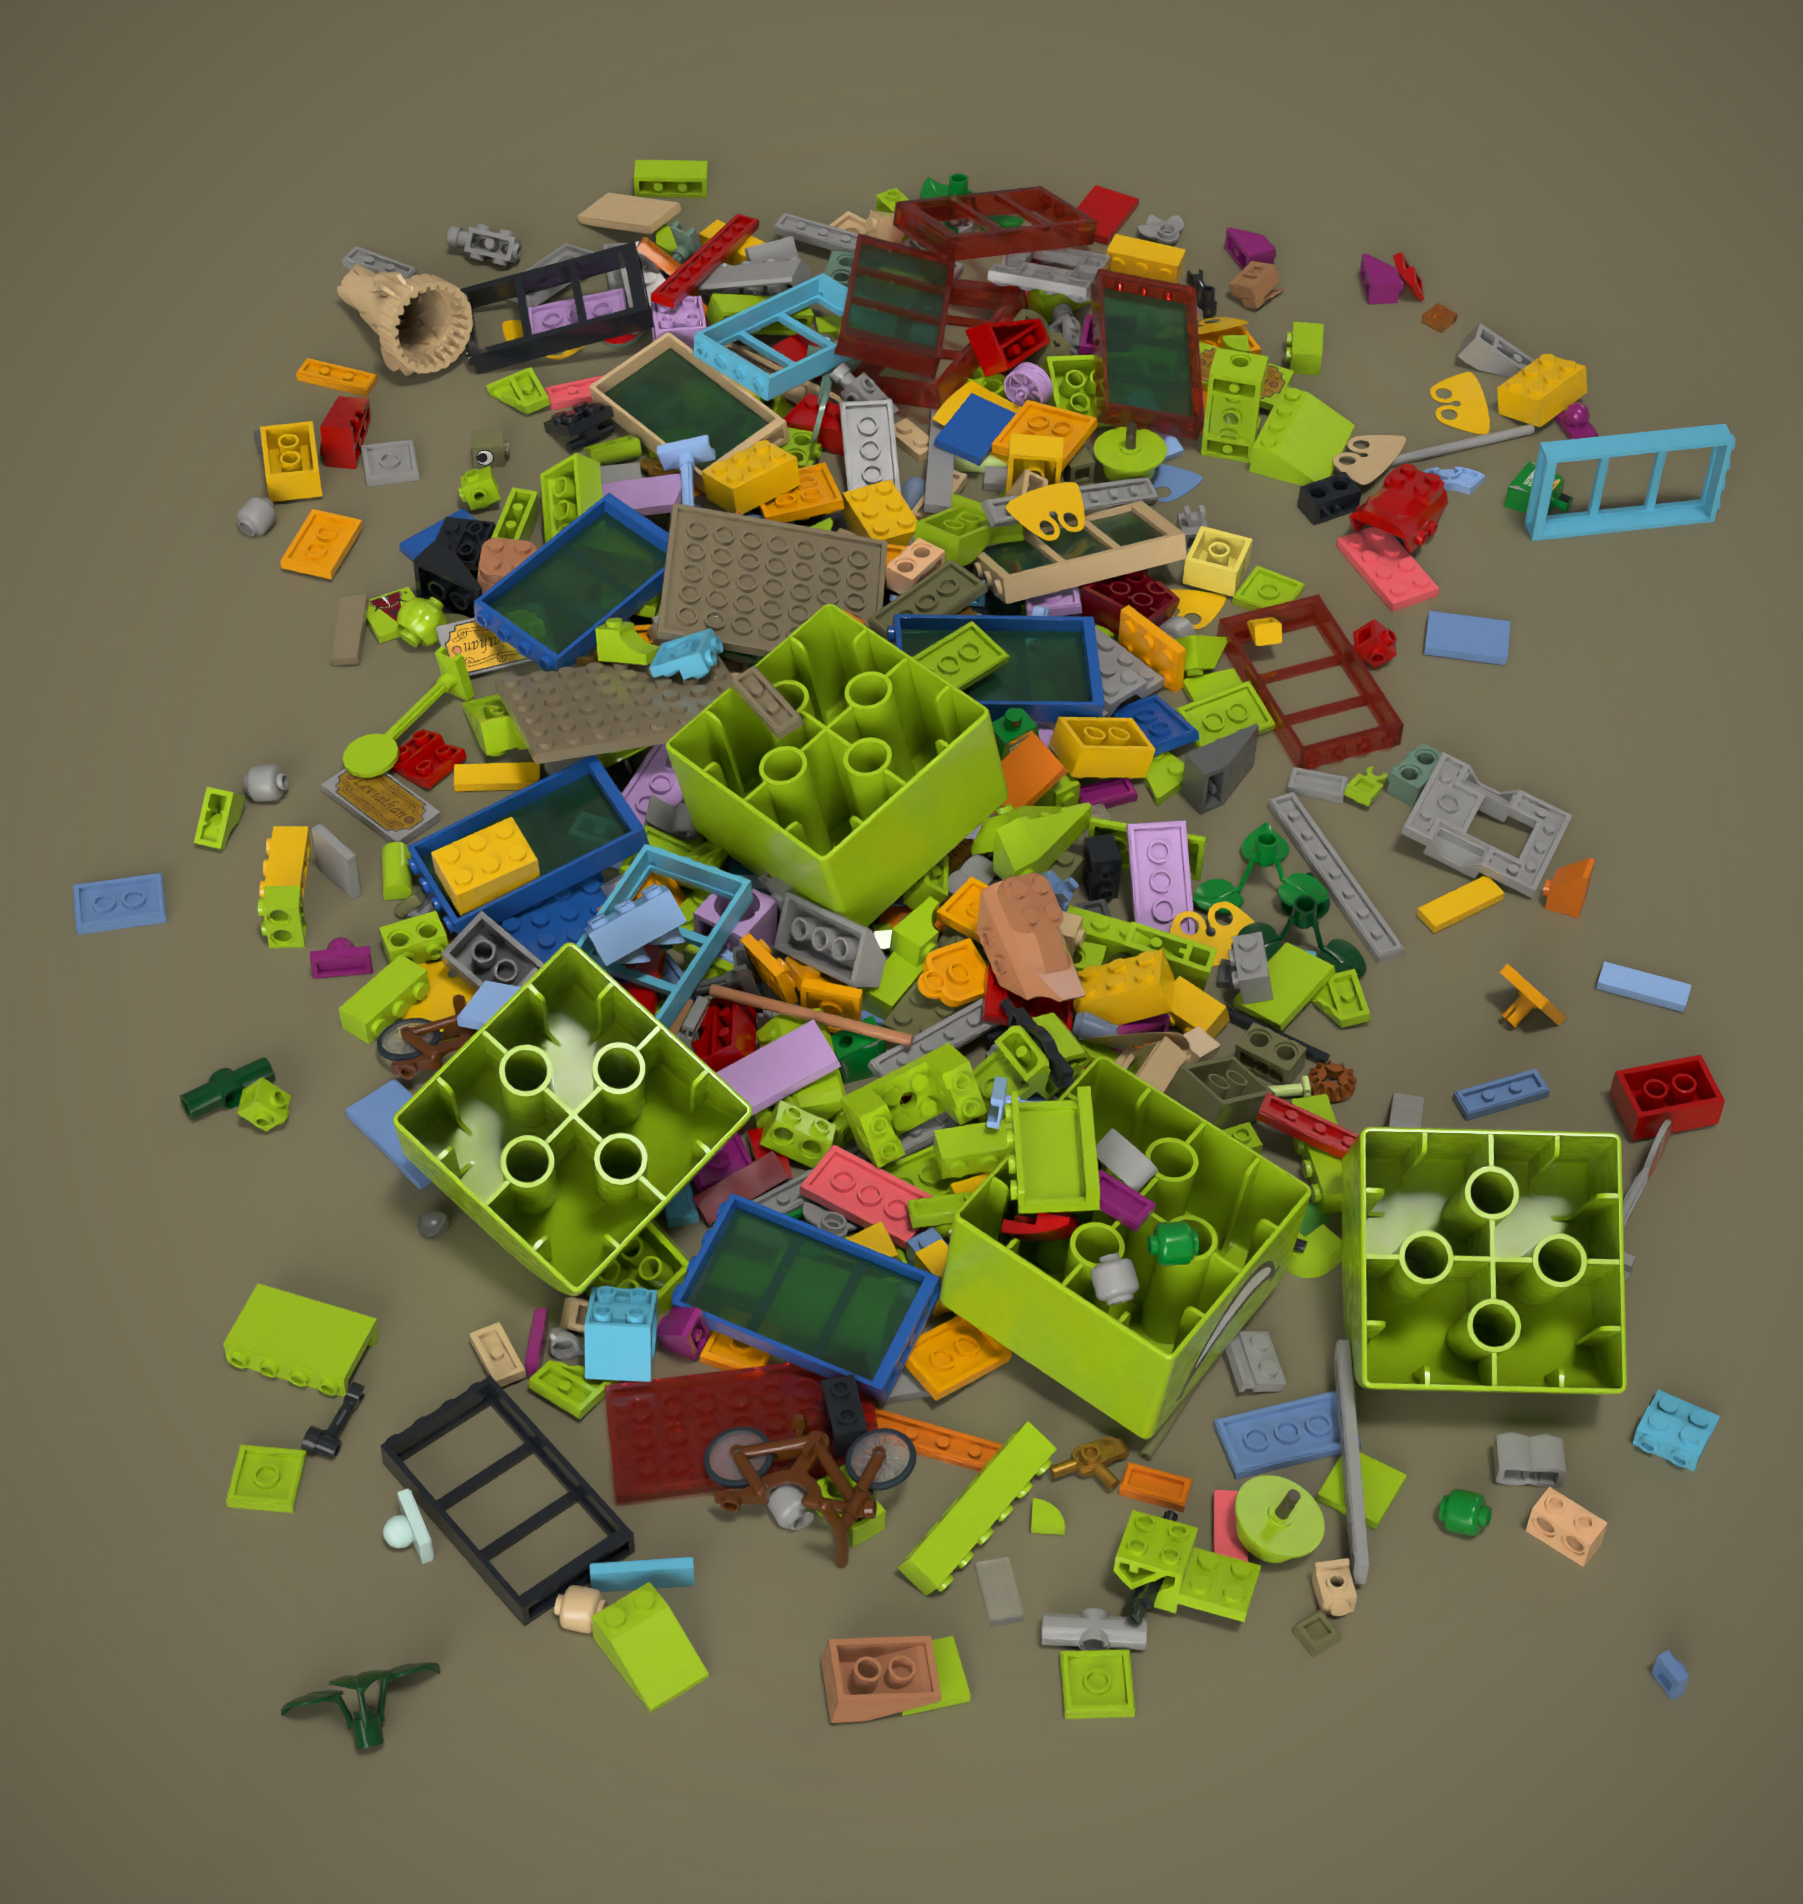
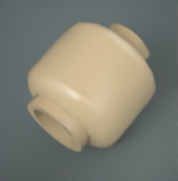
M571 1585L567 1588L564 1595L558 1594L554 1614L559 1615L562 1628L589 1634L593 1632L591 1616L605 1609L608 1602L603 1600L602 1593L598 1589Z

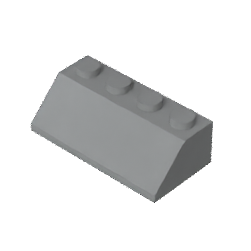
M789 257L787 261L779 262L774 259H766L763 263L757 264L744 261L740 265L735 266L722 263L698 285V291L711 299L712 294L775 296L809 280L810 266L798 257Z
M786 891L774 948L853 988L879 987L886 957L872 930L792 891Z

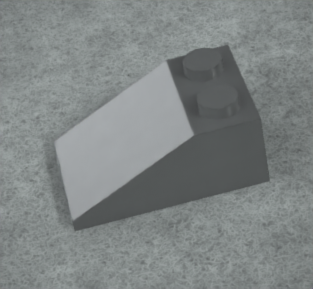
M482 910L441 953L443 964L477 991L485 980L522 987L544 965L541 960Z

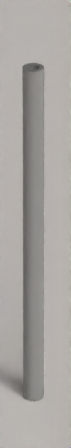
M1528 424L1399 454L1389 467L1534 434L1535 428L1534 425Z

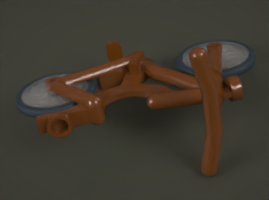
M458 994L453 997L456 1015L433 1022L423 1018L404 1019L393 1023L383 1030L377 1040V1049L384 1058L395 1061L391 1062L394 1075H399L403 1079H412L418 1071L431 1069L438 1071L443 1066V1056L459 1050L478 1031L477 1029L458 1025L457 1017L467 1005L463 995ZM459 1037L458 1039L450 1040V1041H447V1042H444V1043L439 1044V1042H442V1041H445V1040H449V1039H452V1038Z
M794 1414L792 1416L791 1424L795 1437L770 1441L764 1433L757 1429L735 1427L720 1433L710 1442L704 1454V1467L710 1479L718 1485L727 1488H743L748 1486V1488L739 1491H714L716 1504H720L721 1508L726 1511L735 1512L740 1510L741 1504L767 1505L770 1501L769 1495L772 1489L780 1485L793 1484L800 1486L808 1493V1495L803 1496L801 1499L803 1507L819 1510L831 1527L836 1543L835 1563L838 1567H845L848 1564L849 1539L847 1534L852 1524L857 1521L858 1517L875 1519L876 1498H871L874 1490H886L901 1484L909 1477L916 1464L914 1444L905 1434L889 1428L868 1431L851 1444L846 1454L845 1464L847 1473L856 1483L853 1490L829 1452L831 1444L828 1435L821 1431H812L810 1433L806 1418L802 1414ZM798 1458L790 1470H781L766 1475L773 1462ZM818 1459L844 1501L824 1498L819 1484L813 1477L808 1475Z

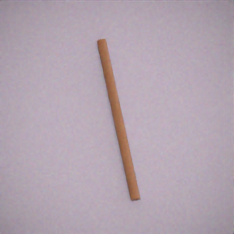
M712 984L709 990V995L807 1021L814 1019L816 1023L908 1047H911L914 1041V1035L715 984Z

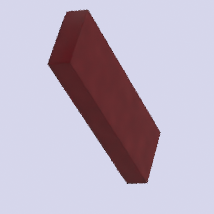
M771 1151L694 1196L692 1201L707 1226L716 1222V1214L720 1204L726 1202L731 1193L748 1200H753L787 1180L789 1176L774 1151Z

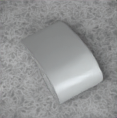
M654 795L650 797L645 816L646 823L684 840L697 839L699 832L693 826L686 803H681L675 807Z
M1111 1129L1096 1145L1097 1159L1109 1168L1122 1183L1136 1192H1139L1159 1170L1143 1153L1115 1129Z

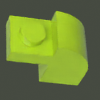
M1324 1224L1320 1225L1306 1237L1299 1232L1297 1238L1308 1241L1304 1253L1293 1250L1286 1271L1301 1278H1316L1325 1275L1342 1262V1240Z

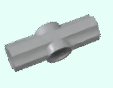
M1098 1608L1085 1609L1079 1615L1043 1613L1041 1645L1078 1646L1080 1650H1108L1109 1648L1146 1650L1147 1620L1143 1618L1141 1625L1132 1626L1127 1621L1128 1617L1109 1616L1108 1612Z

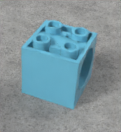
M612 1286L592 1287L584 1324L585 1379L651 1382L658 1344V1290H647L641 1287L634 1289L614 1288Z

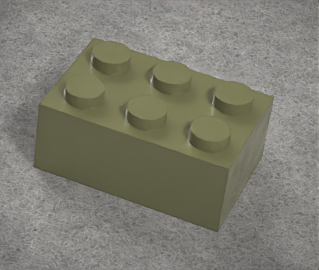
M1233 1055L1180 1066L1164 1094L1214 1126L1224 1130L1247 1122H1258L1255 1118L1267 1092L1272 1095L1275 1092Z

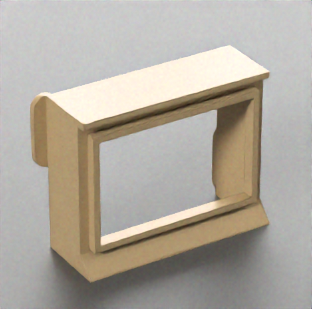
M1164 1036L1161 1041L1159 1040L1134 1050L1125 1047L1115 1063L1127 1069L1133 1061L1139 1067L1135 1075L1163 1093L1179 1067L1190 1059L1191 1054L1189 1052L1184 1053L1167 1036Z

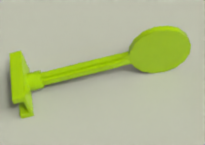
M443 646L435 652L441 676L436 680V684L386 733L367 734L357 738L348 745L342 760L350 774L361 778H369L384 774L391 769L399 757V749L395 740L445 692L465 701H469L475 696L463 655L458 653L454 658H451Z

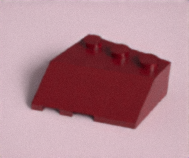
M1144 569L1085 585L1081 592L1082 613H1079V615L1094 617V623L1119 635L1120 613L1124 607L1130 605L1159 627L1172 617L1179 605L1180 598L1161 581H1154L1149 577V571Z

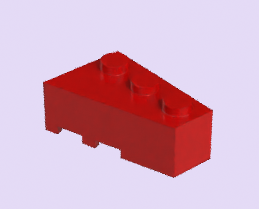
M1041 319L1018 320L1015 322L1003 321L1000 323L991 322L965 330L985 377L1011 369L1050 343Z
M808 393L783 418L787 423V428L813 432L819 408L818 396ZM828 401L818 434V444H822V448L828 449L830 454L844 456L839 405Z
M337 397L320 425V456H324L325 467L357 468L362 452L361 446L364 445L371 422L369 398Z
M713 997L701 1024L704 1031L700 1040L694 1041L692 1048L695 1054L717 1073L755 1052L756 1010L752 1006Z

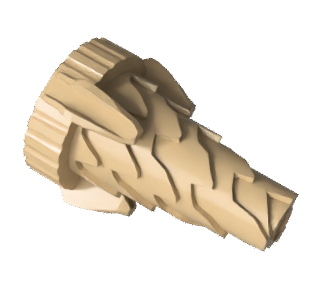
M354 264V268L345 275L341 285L337 286L339 297L348 305L358 310L363 320L380 336V349L384 363L393 372L400 369L404 375L410 376L413 372L417 374L434 373L442 368L445 369L464 351L465 345L470 339L473 321L471 305L468 302L467 296L457 286L436 275H413L411 278L405 279L399 272H381L378 270L376 274L360 264Z

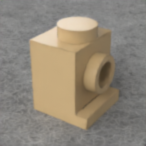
M1348 1558L1315 1562L1311 1582L1318 1608L1325 1615L1343 1616L1355 1610L1357 1594L1350 1573Z

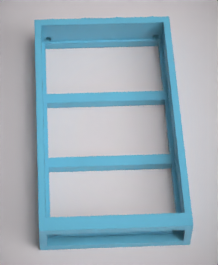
M822 273L696 332L693 356L764 400L769 401L839 366L843 362H848L894 339L897 316ZM817 302L862 330L833 343L789 315ZM779 321L823 349L794 362L750 334ZM739 340L784 368L769 375L724 346Z
M1726 424L1541 442L1524 523L1532 541L1714 522L1716 513L1720 509L1721 493L1725 489L1726 472L1730 469L1731 452L1735 449V437L1730 433ZM1712 447L1700 499L1655 504L1667 452ZM1656 453L1644 505L1599 510L1610 457ZM1599 459L1588 511L1547 515L1557 463Z
M644 844L597 915L603 913L605 916H608L616 911L614 906L628 898L632 901L651 872L732 900L708 937L678 926L685 942L701 947L678 983L675 985L614 962L605 966L601 959L595 956L597 952L586 932H584L576 945L608 974L669 995L655 1016L669 1029L753 901L751 880L741 875H734L722 871L715 866H708L696 862L689 857H682L668 852L663 848Z

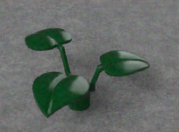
M1312 872L1307 873V875L1314 877ZM1301 895L1295 899L1293 907L1281 900V908L1289 917L1279 935L1276 934V930L1272 926L1262 922H1255L1245 926L1237 935L1262 932L1269 961L1283 946L1280 940L1285 938L1293 924L1303 930L1313 927L1318 948L1322 951L1316 957L1333 965L1335 973L1355 969L1358 977L1366 974L1365 960L1351 943L1341 939H1333L1326 947L1322 942L1319 921L1317 919L1322 918L1328 913L1330 899L1317 904L1313 897Z
M434 1662L410 1663L389 1670H370L361 1672L356 1676L346 1675L329 1681V1685L357 1690L360 1710L353 1712L354 1719L341 1696L344 1695L343 1690H322L295 1698L283 1705L281 1715L283 1716L290 1709L297 1706H307L324 1701L336 1703L339 1705L347 1721L348 1729H353L356 1749L383 1744L384 1737L381 1722H385L384 1709L388 1684L399 1677L423 1669L440 1674V1665ZM382 1678L376 1714L375 1708L366 1707L364 1692L373 1682Z

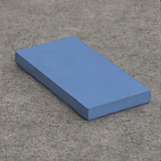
M394 1078L346 1108L345 1114L421 1190L431 1184L432 1181L404 1156L393 1123V1117L396 1112L413 1095Z
M1336 1390L1214 1420L1213 1427L1236 1480L1341 1454ZM1358 1436L1359 1450H1360V1449H1361V1444H1362V1442H1361V1440H1360V1438H1359V1436Z

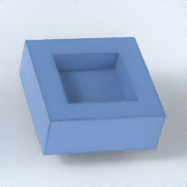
M1669 1650L1657 1655L1651 1674L1670 1699L1674 1700L1684 1694L1689 1680L1687 1669L1681 1661L1674 1658Z

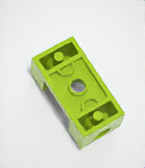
M1222 348L1216 349L1208 380L1201 455L1250 463L1252 447L1260 433L1261 417L1258 416L1269 356Z
M949 1042L840 1098L859 1150L878 1169L905 1155L901 1140L897 1136L943 1112H946L961 1126L987 1112L969 1060ZM912 1092L911 1100L906 1104H900L903 1094Z

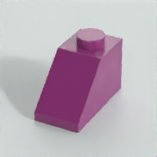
M1232 227L1226 228L1224 248L1241 270L1251 261L1274 264L1276 249L1264 235Z
M1362 254L1359 275L1368 305L1398 303L1399 293L1403 292V279L1399 278L1396 268L1371 255Z
M672 1307L668 1316H664L661 1319L657 1328V1336L663 1348L695 1362L698 1361L711 1335L703 1311L697 1307Z

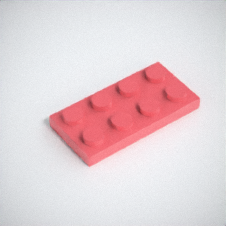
M1372 526L1337 538L1336 547L1392 612L1438 596L1439 587L1393 534Z
M836 1145L831 1147L800 1185L801 1195L833 1212H838L864 1228L882 1221L893 1243L905 1250L906 1241L919 1235L925 1228L912 1229L907 1201L934 1197L880 1168L878 1169L873 1164Z

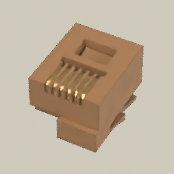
M1251 261L1228 284L1232 295L1240 298L1244 307L1258 309L1266 300L1274 298L1275 295L1285 290L1278 287L1273 289L1281 281L1274 264Z

